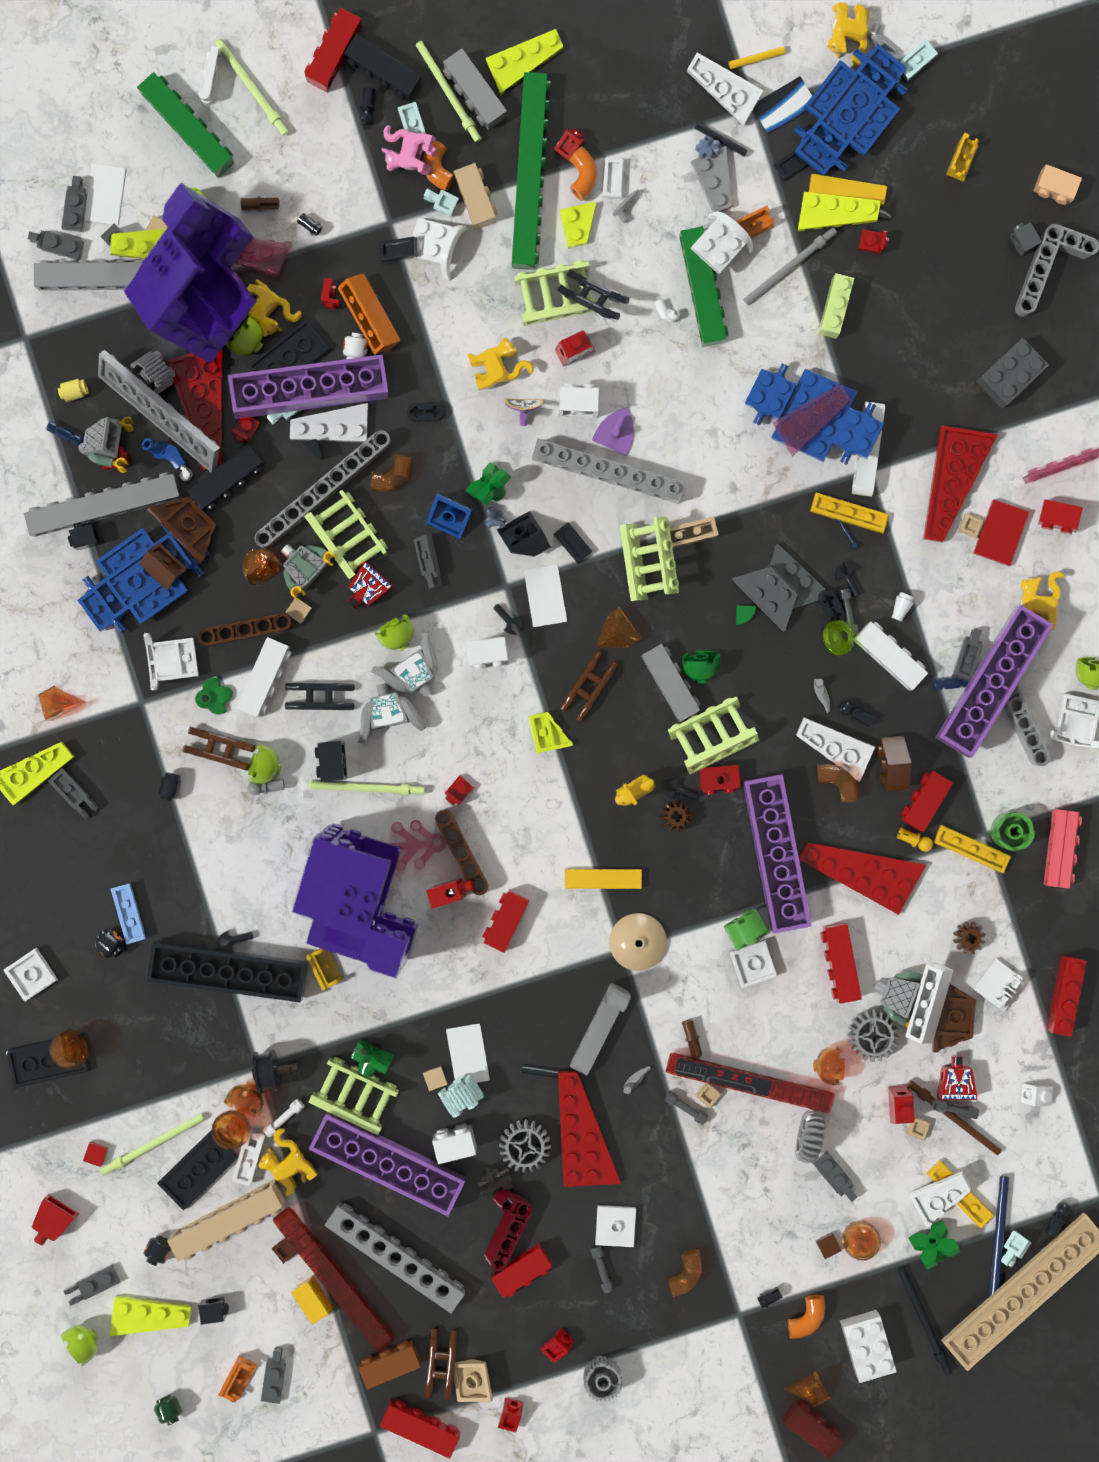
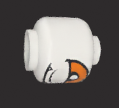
M352 332V336L345 337L343 354L347 356L346 359L367 357L369 344L363 338V334Z

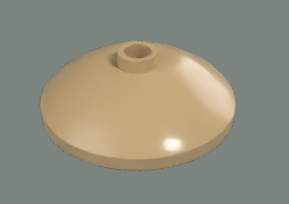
M633 913L624 916L614 925L610 934L609 945L613 957L620 965L630 970L642 971L655 966L662 959L666 951L667 938L662 925L655 918L643 913ZM637 940L642 941V945L640 947H637L635 945V942Z

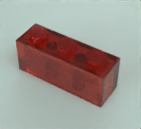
M795 1400L782 1416L784 1425L830 1460L844 1442L841 1437L842 1433L835 1426L830 1427L827 1425V1421L820 1414L815 1415L812 1413V1409L805 1402L800 1403Z

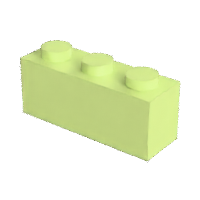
M837 273L832 278L818 334L835 339L839 336L854 278Z

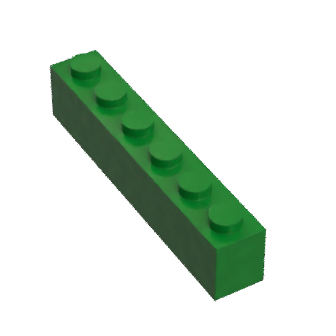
M153 72L137 86L140 94L210 171L219 178L234 164L232 159L233 153L226 146L223 148L219 144L220 139L214 132L210 134L206 130L208 126L201 118L196 119L193 115L195 113L188 104L184 105L180 101L182 98L175 89L171 91L167 87L169 83L162 75L158 77Z
M701 226L681 230L679 238L702 347L725 343L726 337L729 334L727 325H723L722 318H725L723 306L720 307L718 301L721 299L719 288L715 286V281L717 280L716 271L690 249L704 233V228Z

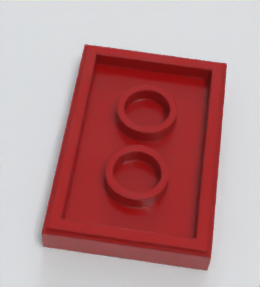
M993 499L973 554L1009 567L1029 512Z

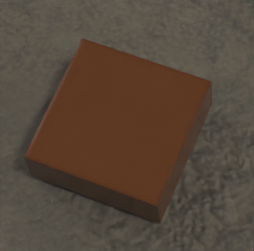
M833 1232L816 1240L824 1259L842 1251Z
M288 1235L272 1247V1250L283 1264L299 1252V1249Z

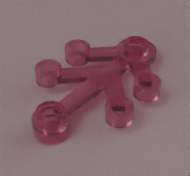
M413 820L410 828L415 832L418 831L427 839L419 841L403 828L402 823L394 822L391 825V830L408 841L390 843L401 847L402 850H408L402 859L398 860V863H404V868L399 869L396 867V870L404 871L407 863L420 848H427L421 858H417L414 861L416 869H423L427 860L434 852H441L445 849L447 843L443 835L439 833L432 834L422 826L419 820ZM414 822L419 823V829L413 828L412 825ZM395 824L400 825L401 829L399 831L394 830ZM435 839L440 840V846L433 844ZM418 860L423 861L422 867L416 865Z

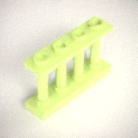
M581 260L574 262V265L570 266L560 264L555 266V269L547 270V268H541L536 270L535 273H518L514 277L515 285L521 284L526 306L525 314H522L523 326L594 312L578 303L574 304V302L565 298L564 295H562L564 304L561 307L555 308L552 304L547 280L548 278L559 276L560 285L562 284L569 289L566 277L568 270L571 268L576 273L586 277L585 271L590 270V263ZM540 280L545 307L544 310L536 312V309L533 307L528 282ZM590 294L587 295V300L593 303L597 302V299L593 300L590 298Z
M341 490L339 493L343 498L319 515L316 514L314 516L310 512L304 517L327 549L338 557H334V559L347 577L353 580L356 576L354 573L357 571L356 568L380 551L386 556L388 554L386 552L388 547L382 539L378 540L374 534L377 531L371 523L366 524L364 521L366 516L360 507L358 509L354 507L352 503L355 500L350 493L347 492L345 494ZM348 504L354 514L330 531H324L321 526L323 521ZM359 520L365 530L341 547L340 545L336 547L332 542L335 539L334 537ZM370 535L377 545L353 562L349 561L347 563L343 557L346 555L345 553Z
M654 517V525L637 528V524L619 525L631 601L647 600V593L664 590L665 594L679 593L668 517ZM656 533L657 544L640 547V535ZM658 551L660 563L643 566L642 555ZM661 570L663 582L646 585L645 574Z
M737 697L728 698L716 707H709L705 712L693 715L683 723L674 724L668 730L671 740L678 738L688 756V759L684 762L689 774H693L759 741L755 728L747 729L736 710L740 707ZM727 713H730L740 731L739 735L733 738L729 737L719 718ZM711 721L723 740L721 744L712 746L702 727ZM694 729L705 747V751L698 755L694 753L685 736L686 733Z
M338 1057L330 1058L327 1064L332 1066L321 1091L313 1092L309 1103L378 1135L382 1128L379 1119L390 1096L397 1097L399 1092L396 1089L397 1086L390 1082L385 1084L379 1081L380 1078L376 1075L366 1077L358 1072L359 1067L345 1065V1061ZM340 1070L349 1074V1077L338 1100L332 1101L328 1099L327 1094ZM357 1078L367 1084L355 1108L351 1110L345 1107L344 1103ZM373 1087L384 1091L372 1117L367 1118L362 1115V1110Z

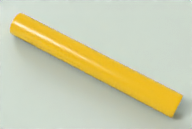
M782 46L729 61V68L734 69L786 53L785 47Z

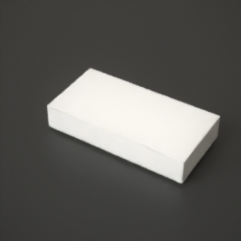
M605 158L603 198L622 199L624 159Z

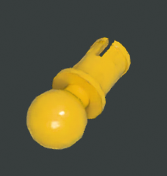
M903 827L898 831L900 835L897 834V839L912 844V847L918 845L919 849L924 852L930 851L933 847V842L929 837L920 838V833L915 834Z

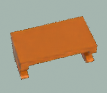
M767 205L736 221L748 233L751 239L774 227V218L770 217V209Z
M238 1355L218 1396L236 1403L240 1399L257 1364Z

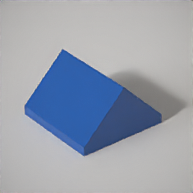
M437 493L426 523L461 539L473 514V510Z

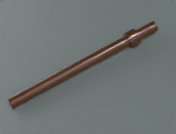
M910 1080L907 1083V1087L917 1093V1097L922 1101H927L933 1106L936 1098L930 1095L931 1092ZM949 1111L942 1113L994 1154L999 1155L1002 1149L958 1115Z

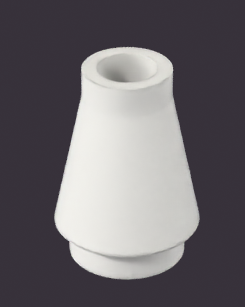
M900 592L899 596H896L892 618L903 621V618L913 606L915 597Z

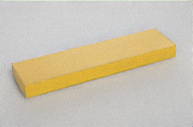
M811 174L808 192L880 200V206L883 207L887 186Z
M815 493L810 509L812 513L882 534L885 531L889 514L820 493Z
M940 825L933 840V843L1003 874L1011 858L1008 854Z
M565 869V889H642V869Z
M940 1159L926 1172L934 1182L954 1175ZM971 1191L956 1203L980 1229L994 1216Z

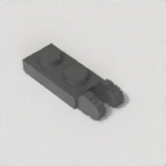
M64 768L60 769L48 781L73 809H76L85 819H88L90 815L80 806L84 801L92 810L96 811L99 809L96 803L89 798L87 792Z
M111 1264L77 1281L76 1284L66 1288L63 1292L67 1295L79 1288L81 1295L73 1297L69 1301L71 1306L83 1299L86 1300L105 1291L121 1281Z

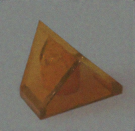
M620 607L606 616L595 648H629L641 639Z
M55 685L38 694L44 718L49 721H54L86 703L58 689Z
M816 1371L783 1388V1390L811 1403L813 1407L830 1399Z

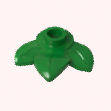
M214 676L203 683L202 690L196 694L195 702L200 708L208 709L212 714H224L227 712L224 703L230 700L233 691L228 687L220 686L219 677ZM202 696H207L209 701L203 702Z

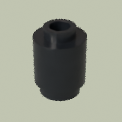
M169 772L165 773L158 792L159 795H162L161 799L173 801V798L177 799L181 785L180 775Z

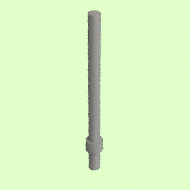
M832 227L824 235H819L813 240L814 243L743 299L745 304L749 305L813 252L823 248L826 242L837 234L835 228Z

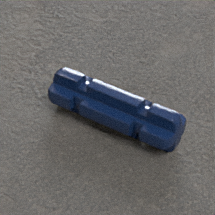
M52 421L46 427L47 431L55 433L56 436L71 442L77 447L83 442L81 436L62 426H58V424Z
M956 677L944 678V680L940 678L933 680L934 690L961 688L960 686L965 688L969 682Z

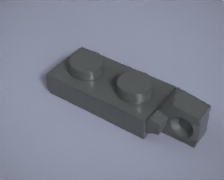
M73 176L72 186H68L66 190L61 228L68 231L82 232L87 194L86 189L82 188L83 179L80 176Z
M42 230L40 234L29 231L27 238L30 242L37 243V248L44 252L77 261L80 260L84 241Z
M432 534L415 538L414 544L422 576H425L429 589L441 587L442 580Z
M974 628L970 636H966L963 640L953 670V677L967 682L971 680L983 648L982 641H979L982 630Z
M828 1151L823 1153L813 1165L841 1197L845 1194L851 1202L854 1201L857 1196L851 1190L854 1187L851 1179Z
M275 1347L273 1357H268L261 1395L262 1402L276 1404L281 1402L286 1369L285 1360L281 1359L283 1348Z

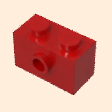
M1044 499L1038 525H1042L1041 528L1046 530H1053V528L1061 529L1060 532L1064 534L1076 533L1083 507Z
M739 765L705 767L699 770L700 791H705V795L717 794V790L723 789L724 793L736 792V788H740Z

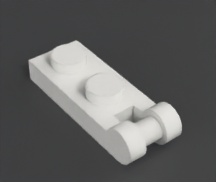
M211 46L210 52H207V71H204L202 76L204 86L198 92L204 105H211L213 102L222 57L220 48Z
M247 1128L232 1178L233 1182L251 1186L266 1137L265 1133L260 1132L259 1134L253 1132V1129ZM251 1139L257 1141L256 1146L249 1144Z

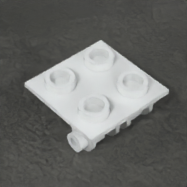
M995 959L973 989L1004 1012L1027 981L998 959Z

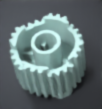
M471 1074L467 1078L463 1075L455 1079L447 1091L443 1088L438 1093L453 1118L459 1116L463 1109L468 1108L470 1110L479 1104L478 1101L484 1097Z

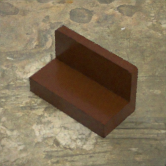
M160 542L147 550L140 562V565L166 590L187 570Z

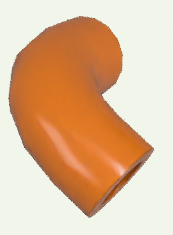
M435 140L432 142V145L437 149L435 157L427 155L425 151L422 161L431 166L429 175H426L428 180L446 192L454 179V174L445 170L441 163L447 147Z
M581 146L569 159L579 172V176L570 186V190L577 199L583 201L595 187L598 172L594 159Z
M807 1296L805 1298V1314L800 1318L788 1319L790 1339L809 1336L820 1327L825 1315L824 1296Z

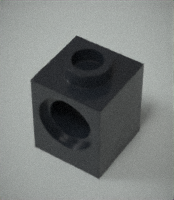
M224 1297L201 1300L198 1305L201 1325L224 1322L229 1314L228 1303H225Z

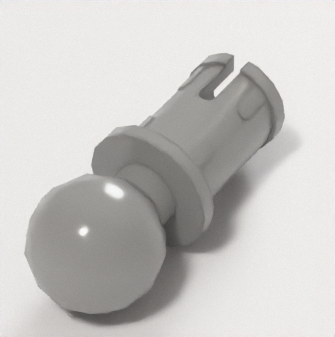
M283 778L271 780L265 784L250 782L248 785V791L252 795H259L262 791L268 794V792L285 790Z

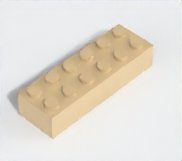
M273 1179L175 1230L167 1242L178 1262L182 1259L188 1261L195 1256L196 1252L200 1250L205 1252L212 1248L213 1243L226 1241L232 1233L236 1232V1234H239L247 1229L246 1226L252 1223L257 1225L262 1222L265 1216L278 1214L282 1211L281 1208L284 1207L287 1197L279 1182Z

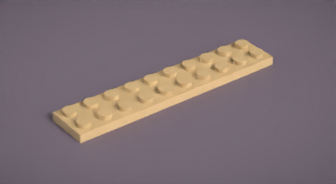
M1082 1213L941 1340L967 1371L1099 1254V1229L1085 1213Z

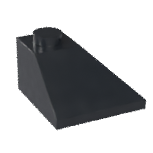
M530 511L507 523L504 528L496 529L510 553L535 557L551 548L543 530Z

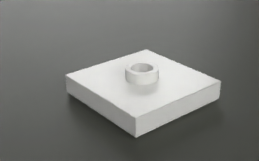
M766 940L756 942L750 946L747 945L738 951L736 949L729 951L742 989L778 977Z
M37 948L3 970L24 1002L58 980Z
M597 1205L595 1245L634 1247L636 1207Z

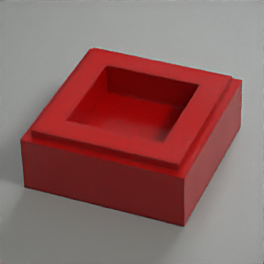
M90 1141L83 1161L102 1167L108 1147Z

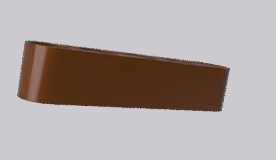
M279 613L204 628L199 632L198 640L202 645L216 646L286 632L292 628L293 620L289 615ZM283 617H286L288 619V625L284 628H281L279 626V620ZM263 621H267L269 623V629L267 631H262L260 629V624ZM244 625L250 626V633L247 635H243L241 632ZM229 628L231 636L225 639L222 633L225 629ZM210 632L212 634V640L206 643L204 641V635Z
M447 809L440 810L435 816V821L466 881L472 880L473 884L477 881H482L485 884V889L477 891L474 887L472 892L476 895L485 894L488 890V881L453 814ZM447 813L449 815V822H440L439 815ZM450 830H456L458 832V838L456 840H450L448 838V832ZM459 847H464L467 849V855L465 857H459L457 855V849ZM468 864L475 865L476 872L474 874L466 872L465 867Z

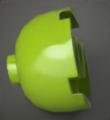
M249 316L233 334L234 340H229L226 347L241 356L250 355L253 351L257 353L263 346V343H261L263 331L260 325Z
M402 615V620L395 618L379 628L380 633L375 632V636L383 647L402 651L409 646V642L414 636V627L408 615Z
M1080 657L1075 666L1077 679L1086 685L1087 689L1097 690L1099 687V661L1095 660L1096 657Z
M258 744L255 748L258 750L257 755L253 754L248 775L252 777L248 781L265 784L270 782L275 774L279 775L281 764L278 763V756L274 750Z
M77 1325L61 1334L63 1342L66 1340L68 1342L67 1350L78 1364L81 1363L84 1366L95 1356L98 1349L96 1339L99 1337L93 1328L89 1330L85 1326Z

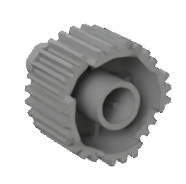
M157 350L153 353L149 351L130 364V368L135 371L137 378L142 379L152 391H156L158 394L172 385V378L176 376L174 370L170 366L165 365L162 354Z
M596 1356L592 1359V1362L589 1361V1365H586L583 1373L586 1392H589V1397H592L593 1400L596 1399L597 1402L598 1400L602 1401L604 1399L606 1401V1399L610 1400V1398L617 1397V1394H620V1390H622V1374L619 1365L613 1359L610 1360L609 1357L606 1359L605 1356Z

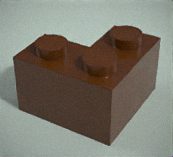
M904 736L881 738L880 746H877L878 757L882 758L881 769L883 773H880V783L884 784L886 792L909 790L911 759Z

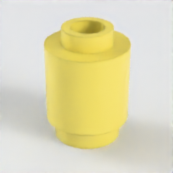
M75 379L61 383L60 388H58L60 398L65 399L66 402L84 398L85 395L89 394L84 379Z

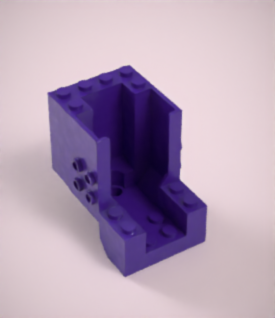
M180 182L164 206L162 220L166 224L167 229L147 255L136 275L124 290V293L150 331L212 363L257 302L231 268L254 236L238 217Z
M335 823L328 825L313 838L292 913L313 919L306 944L364 962L371 971L397 978L409 959L419 926L413 919H401L391 912L383 913L402 850L401 847L363 836L358 830H345L343 826Z

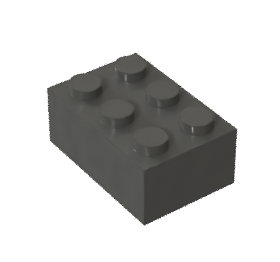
M1021 338L976 382L1003 409L1040 375L1049 364L1024 338Z

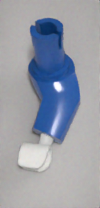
M146 438L142 442L143 449L152 452L155 458L168 460L176 470L181 469L182 472L179 474V477L183 481H189L192 478L193 472L186 467L188 463L179 448L164 441L155 442L150 438Z

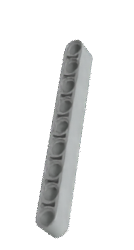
M383 430L375 432L255 534L256 544L264 549L272 547L303 521L305 515L315 511L391 446L389 434ZM380 436L387 437V442L384 445L377 443V439ZM366 448L372 449V455L369 457L362 455ZM350 461H357L358 465L355 469L351 470L348 468ZM336 473L343 474V479L340 482L333 481V476ZM320 486H328V492L326 494H319ZM306 498H313L312 506H304ZM292 510H298L299 512L296 519H290L289 517ZM283 522V530L275 531L276 523ZM267 534L269 541L266 544H261L260 537Z

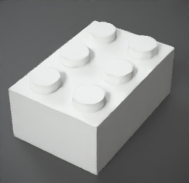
M877 1310L840 1320L855 1375L859 1383L896 1373L882 1320Z

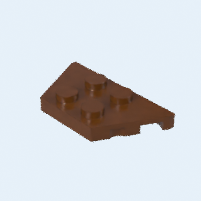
M190 497L181 498L178 501L165 502V504L150 506L148 511L201 564L216 523Z
M949 984L932 1043L933 1053L973 1038L976 999Z

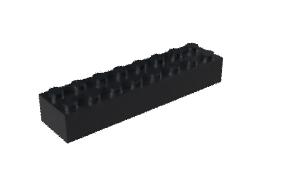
M155 941L151 946L147 982L301 1003L304 998L308 961Z

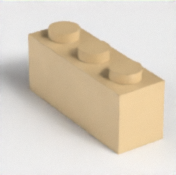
M473 163L455 170L454 177L474 230L495 223V216L498 215L495 204H491L489 201L491 194L488 186L484 187L483 185L484 175L481 168L477 169L476 164Z
M714 516L670 527L673 549L713 539L719 535Z

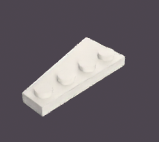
M696 53L687 69V72L743 126L745 125L763 93L762 89L699 53Z
M368 403L291 419L290 440L317 439L318 441L365 442L368 432Z
M803 717L796 736L860 782L875 746Z

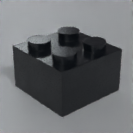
M345 742L317 743L318 747L314 749L315 758L319 759V766H316L317 778H320L321 782L348 779Z

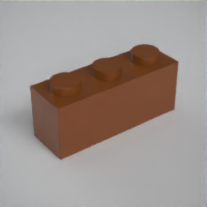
M406 1340L397 1344V1347L393 1349L386 1348L381 1350L374 1357L372 1355L364 1357L359 1363L358 1370L368 1390L421 1368L422 1361L413 1340L410 1342Z

